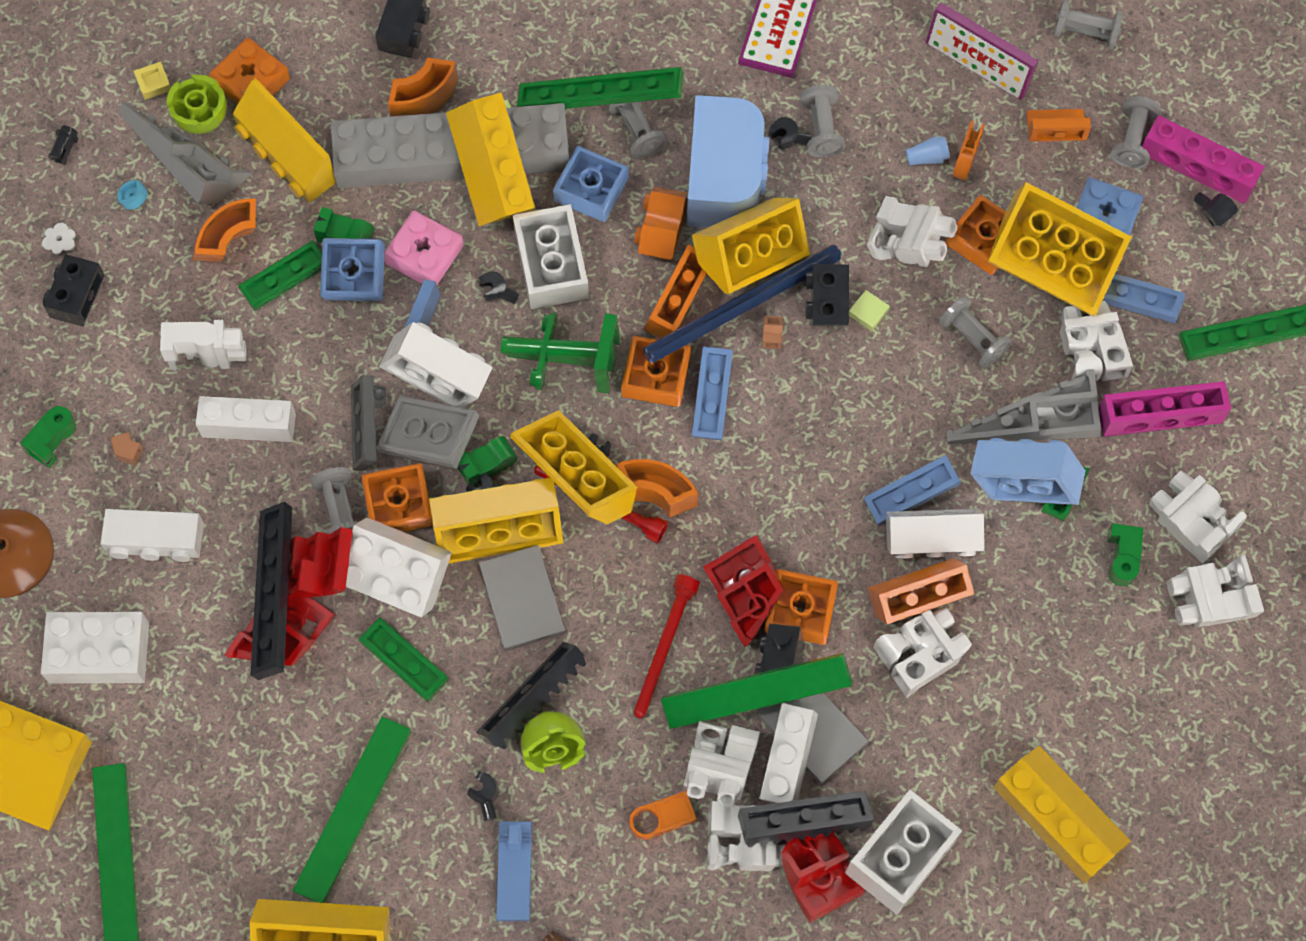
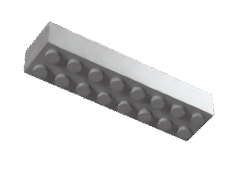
M564 104L506 108L525 174L563 171L569 161ZM446 113L331 121L333 171L337 188L465 179Z

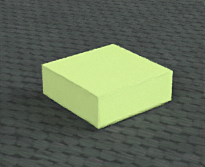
M865 290L849 310V316L870 331H873L887 314L890 306Z

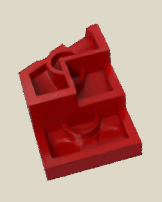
M340 527L331 534L317 532L309 538L295 536L291 539L290 552L292 556L289 563V597H321L338 594L346 590L353 529Z
M758 535L751 537L703 566L718 592L716 594L731 619L730 624L744 647L750 645L784 591L774 564Z
M288 596L284 663L286 666H293L311 648L336 615V613L313 597ZM254 617L245 630H240L225 652V656L251 660ZM306 619L319 624L317 627H313L316 629L311 636L302 630L304 624H306Z
M834 832L827 837H824L823 834H819L813 839L811 836H806L800 841L796 837L787 842L780 853L782 865L791 890L809 923L860 897L865 892L863 887L845 874L849 866L850 855Z

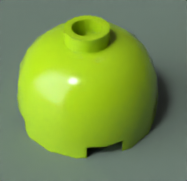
M194 74L191 75V79L184 80L180 84L178 81L174 83L168 92L166 103L170 116L177 126L190 134L199 135L210 133L218 128L224 120L227 111L225 94L218 82L207 75Z
M548 711L534 717L525 725L520 739L525 765L531 770L545 773L544 767L560 763L561 770L567 769L579 762L585 754L583 748L586 742L580 725L570 715L562 712Z

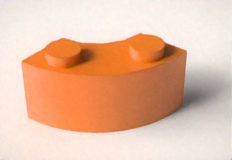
M427 58L424 66L416 74L406 78L393 79L388 101L390 117L432 114L440 109L449 100L457 86L456 61Z
M654 186L651 194L646 193L643 203V211H647L642 227H637L634 244L639 245L638 254L673 260L686 211L687 192Z
M256 198L233 201L216 210L203 224L193 247L192 261H222L227 246L231 241L240 236L252 234L256 228Z
M632 459L616 464V467L637 486L634 502L644 501L653 503L662 508L669 518L698 506V492L695 486L676 468L650 459Z

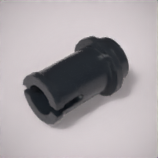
M63 125L61 129L56 130L57 138L48 158L52 161L55 157V162L65 165L73 144L77 143L79 138L77 137L78 132L75 129Z

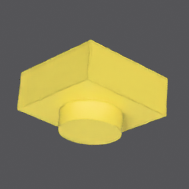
M161 62L134 71L144 100L169 92L171 89Z

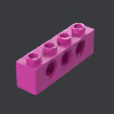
M1160 115L1155 120L1142 146L1148 151L1150 159L1243 204L1246 203L1265 167Z
M1225 381L1107 394L1104 395L1098 410L1103 437L1220 424L1224 422L1231 411V405Z

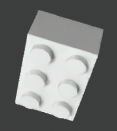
M571 204L513 215L514 232L530 309L589 299L588 279Z
M412 322L394 335L379 365L380 368L447 405L463 408L479 398L493 368L485 363L483 357L475 353H467L459 348L458 343L449 338L437 336L432 333L433 330L423 323Z
M366 517L353 527L346 587L422 618L433 609L452 552Z
M46 612L41 675L49 684L145 683L149 621L143 612Z
M909 790L852 859L845 874L898 915L953 846L962 830L917 794Z

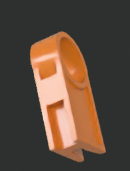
M971 120L952 177L963 181L967 180L982 137L984 124L980 126L978 131H974V121Z
M683 791L650 804L639 806L632 812L629 824L634 836L638 839L649 840L695 823L697 818L687 792ZM647 811L656 816L658 826L655 831L649 834H642L634 828V819L640 812Z

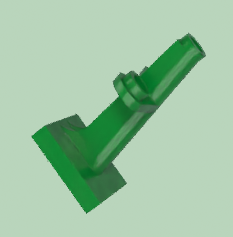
M550 312L549 315L544 314L542 332H545L543 339L502 337L501 354H507V357L539 361L537 369L532 368L530 375V386L535 387V390L543 389L548 362L593 367L597 392L610 393L608 371L614 372L616 364L614 344L620 345L617 315L605 313L599 342L553 339L557 327V312Z

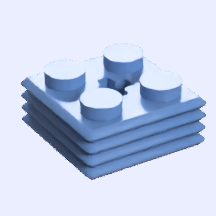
M577 146L552 190L553 201L562 205L571 204L572 209L605 222L629 179V167ZM592 182L596 183V185L594 186H587L590 185Z
M1088 177L1076 208L1130 235L1143 196ZM1103 211L1109 212L1108 217L1102 215Z
M324 238L322 241L320 296L325 300L382 301L385 244L380 239ZM353 263H355L359 271L355 272L354 276H351L346 271L352 268Z

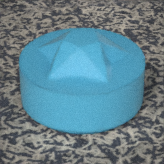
M131 180L121 186L117 193V200L125 209L133 210L145 202L148 191L140 181Z

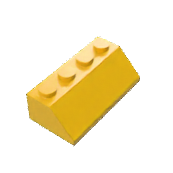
M256 78L252 80L233 112L236 122L234 129L244 141L249 139L254 144L252 148L260 159L267 158L272 163L270 167L278 178L282 179L285 177L290 182L288 186L297 198L303 196L310 203L336 183L330 156Z
M502 92L472 100L446 112L478 226L481 227L509 219L515 214L535 211Z
M771 198L692 235L698 264L725 294H731L810 255L799 198Z
M559 410L511 433L510 438L589 517L608 525L631 513L637 486Z
M551 478L535 479L517 484H505L500 487L477 489L471 492L443 495L429 499L437 546L452 552L449 563L516 552L537 545L540 548L564 543L554 481Z
M1040 745L1021 758L998 779L993 787L1084 884L1131 841Z
M257 899L250 919V941H389L390 907Z

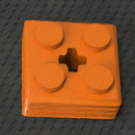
M249 37L245 38L209 72V76L218 82L224 94L237 104L240 102L250 82L255 78L272 96L290 80L288 67Z
M979 195L956 223V233L952 238L947 237L946 245L988 274L994 275L999 268L988 263V259L1006 211L984 196ZM988 233L991 237H984V235Z
M632 336L621 385V396L679 407L682 401L691 356V346L685 345L658 361L649 363L644 357L643 349L657 339ZM655 368L660 369L658 375L652 374Z
M421 463L367 473L361 476L368 517L402 532L433 526L426 479ZM400 496L402 499L401 504L395 505L394 497Z
M778 569L777 573L784 591L767 616L765 633L768 632L769 623L801 627L804 641L825 645L828 638L838 582L836 580ZM799 602L805 603L806 609L804 612L797 611L796 606H798Z

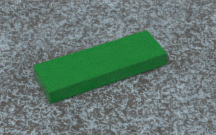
M312 240L239 284L238 288L255 311L321 271L322 251Z
M381 617L358 639L365 648L426 702L449 680L441 670Z

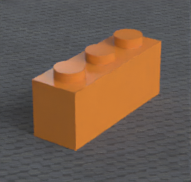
M687 245L643 329L659 339L679 328L707 274L698 264L695 247Z
M955 558L868 587L875 616L886 624L974 594L967 565Z

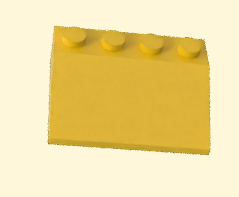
M1026 182L1015 191L1006 210L988 263L1094 317L1132 236Z
M0 701V812L49 831L92 744L91 740L84 733Z

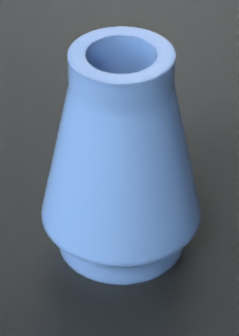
M936 135L912 148L905 149L909 166L943 164V160L950 159L945 136L938 138Z

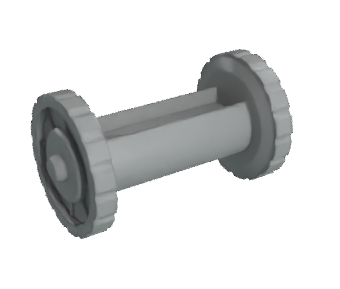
M1063 0L1060 12L1056 14L1055 20H1057L1054 36L1060 37L1063 29L1107 39V48L1113 50L1117 37L1122 30L1120 26L1123 12L1117 11L1114 18L1111 19L1069 9V0Z
M830 85L812 86L800 95L801 105L811 109L815 137L807 143V151L813 157L835 156L846 148L845 139L841 135L834 133L831 106L837 102L839 97L837 89Z
M1132 96L1125 99L1122 106V112L1130 118L1124 144L1115 145L1111 150L1110 158L1116 164L1141 169L1148 165L1150 159L1148 151L1141 147L1147 122H1153L1161 113V106L1155 100L1148 97Z
M640 102L607 105L611 114H621L635 142L632 144L630 151L634 158L642 159L652 155L666 145L668 139L665 133L660 130L653 131L639 105Z
M964 296L943 314L939 325L943 329L953 325L983 355L978 364L985 369L1007 351L1012 340L1008 336L998 340L968 310L972 300L968 296ZM985 339H988L991 343L988 349L983 347Z
M336 467L318 472L311 478L312 488L323 491L332 527L324 533L331 534L340 527L353 529L354 525L358 523L353 521L345 485L352 480V474L348 468Z

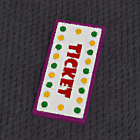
M758 0L738 64L793 78L817 0Z
M940 3L935 8L925 43L1019 100H1022L1027 93L1038 60L947 5Z

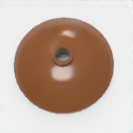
M19 509L0 510V543H6L5 548L0 550V598H9L31 590L45 577L52 564L54 544L50 531L35 515Z

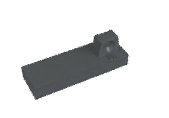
M362 375L351 385L354 471H366L376 462L375 408H382L386 405V388L374 385V376Z

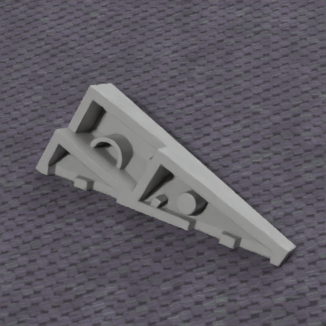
M129 102L121 103L118 113L198 204H218L251 176L252 172L246 168L243 170L230 168L228 166L230 159L222 156L219 160L207 150V146L174 127L160 128L154 124L156 117L151 114H147L144 117L133 108V104Z
M1089 370L1083 376L1069 382L1068 380L1063 381L1057 387L1048 391L1035 393L996 410V413L983 419L977 418L971 421L969 425L955 431H947L948 445L977 443L978 440H990L991 438L1019 441L1020 439L1050 440L1101 437L1094 370Z

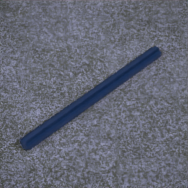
M830 245L645 346L643 349L644 357L649 363L658 361L805 280L806 271L811 272L813 264H834L841 259V251L836 245Z

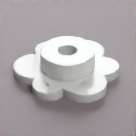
M58 223L54 226V229L48 228L45 231L46 237L42 241L44 249L52 250L55 255H60L63 251L68 252L74 249L75 242L73 239L76 237V233L74 230L68 229L65 223Z

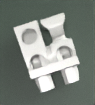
M886 196L876 216L878 222L868 240L867 247L875 259L886 260L896 256L902 263H918L919 266L927 267L930 260H944L947 246L945 241H939L940 237H954L957 224L954 218L942 215L940 208L937 206L908 205L898 203L895 197ZM877 234H878V240H877V243H876V245H875V239H876V236H877Z
M1102 301L1094 317L1091 315L1082 317L1080 309L1074 306H1068L1063 309L1062 326L1060 329L1065 355H1074L1075 369L1071 380L1083 376L1089 370H1094L1095 381H1099L1101 378V382L1128 378L1133 364L1122 329L1118 323L1117 312L1110 311L1106 301Z
M214 320V325L209 322H161L160 351L164 361L168 362L169 367L174 371L177 370V354L186 353L188 360L197 357L202 365L210 368L220 365L221 369H230V362L246 361L247 347L245 340H243L241 328H226L223 320Z
M1180 471L1169 483V487L1178 495L1172 499L1166 492L1160 490L1152 497L1149 505L1159 515L1157 522L1165 527L1177 541L1203 564L1243 525L1247 515L1244 512H1239L1232 520L1226 519L1225 513L1227 510L1219 506L1222 498L1218 491L1207 484L1206 480L1200 475L1193 479L1183 471ZM1205 519H1210V524Z
M1245 555L1238 557L1228 564L1227 567L1217 569L1214 563L1189 567L1166 582L1171 597L1184 594L1187 605L1175 608V617L1178 625L1194 624V627L1198 628L1255 618L1264 612L1257 584L1250 585L1253 583V579ZM1221 586H1231L1237 590L1222 592Z
M947 608L934 613L931 610H927L921 616L905 623L900 629L901 634H884L876 640L873 646L888 670H892L891 676L906 698L931 680L956 666L961 657L972 646L970 640L963 632L951 639L945 632L946 629L955 623L953 616ZM910 648L914 650V655L896 665L902 653Z
M699 721L684 786L687 787V795L700 799L704 797L705 792L717 794V801L720 805L733 807L736 800L741 801L760 732L732 725L725 753L722 755L721 752L727 728ZM713 729L720 736L718 738L707 737L703 730Z
M718 801L711 802L708 808L707 869L716 870L723 865L738 863L739 870L772 871L774 867L783 866L780 853L785 845H776L773 841H769L765 846L756 843L752 848H748L745 845L737 815L740 808L753 807V805H733V807L720 805ZM718 837L740 838L739 845L729 844L728 847H724L719 843Z

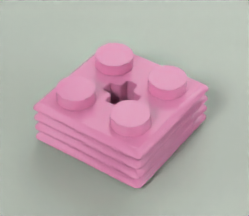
M412 211L385 250L384 261L387 266L420 283L427 279L435 281L436 285H438L464 246L461 234L417 211ZM428 246L429 250L423 249L421 252L418 251L419 247Z

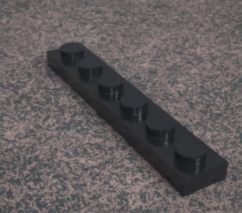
M286 502L260 511L250 676L257 680L284 672L292 506Z

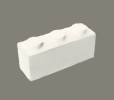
M199 396L195 425L201 437L293 442L296 413L291 401Z
M979 508L886 512L887 549L890 554H895L896 558H913L914 553H926L927 557H943L945 552H957L958 556H974L976 551H984V513Z
M105 509L100 544L110 557L116 559H126L128 555H140L142 559L154 561L159 560V556H169L172 560L178 562H188L190 558L200 557L204 522L199 513Z
M782 703L759 799L770 803L798 800L818 717L814 710Z

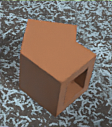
M764 316L762 348L781 349L783 317Z
M129 432L110 437L117 459L136 466L143 451L141 444L133 441Z

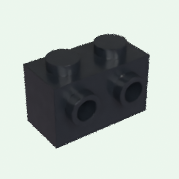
M426 0L387 1L375 34L378 51L411 58L414 48H419L422 25H426L429 20L430 8L427 7Z
M65 254L62 263L58 264L55 268L54 282L51 289H48L43 297V307L50 318L84 327L105 276L99 263Z
M813 264L811 272L806 271L805 287L811 290V301H806L805 319H811V326H848L849 264Z
M769 623L767 635H762L760 643V653L763 654L762 661L756 664L754 674L801 663L805 646L801 627Z

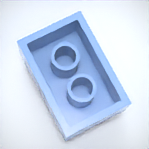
M991 438L990 440H978L970 474L987 496L993 500L1079 505L1085 469L1068 444L1059 440L1041 443L1030 439H1020L1019 442L1006 441L1001 438Z

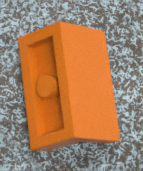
M1083 109L1028 110L1026 113L1029 142L1086 141L1091 130L1090 117H1084Z

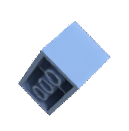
M695 96L687 226L710 227L758 205L759 195H765L769 137H764L763 115L752 102L732 97Z

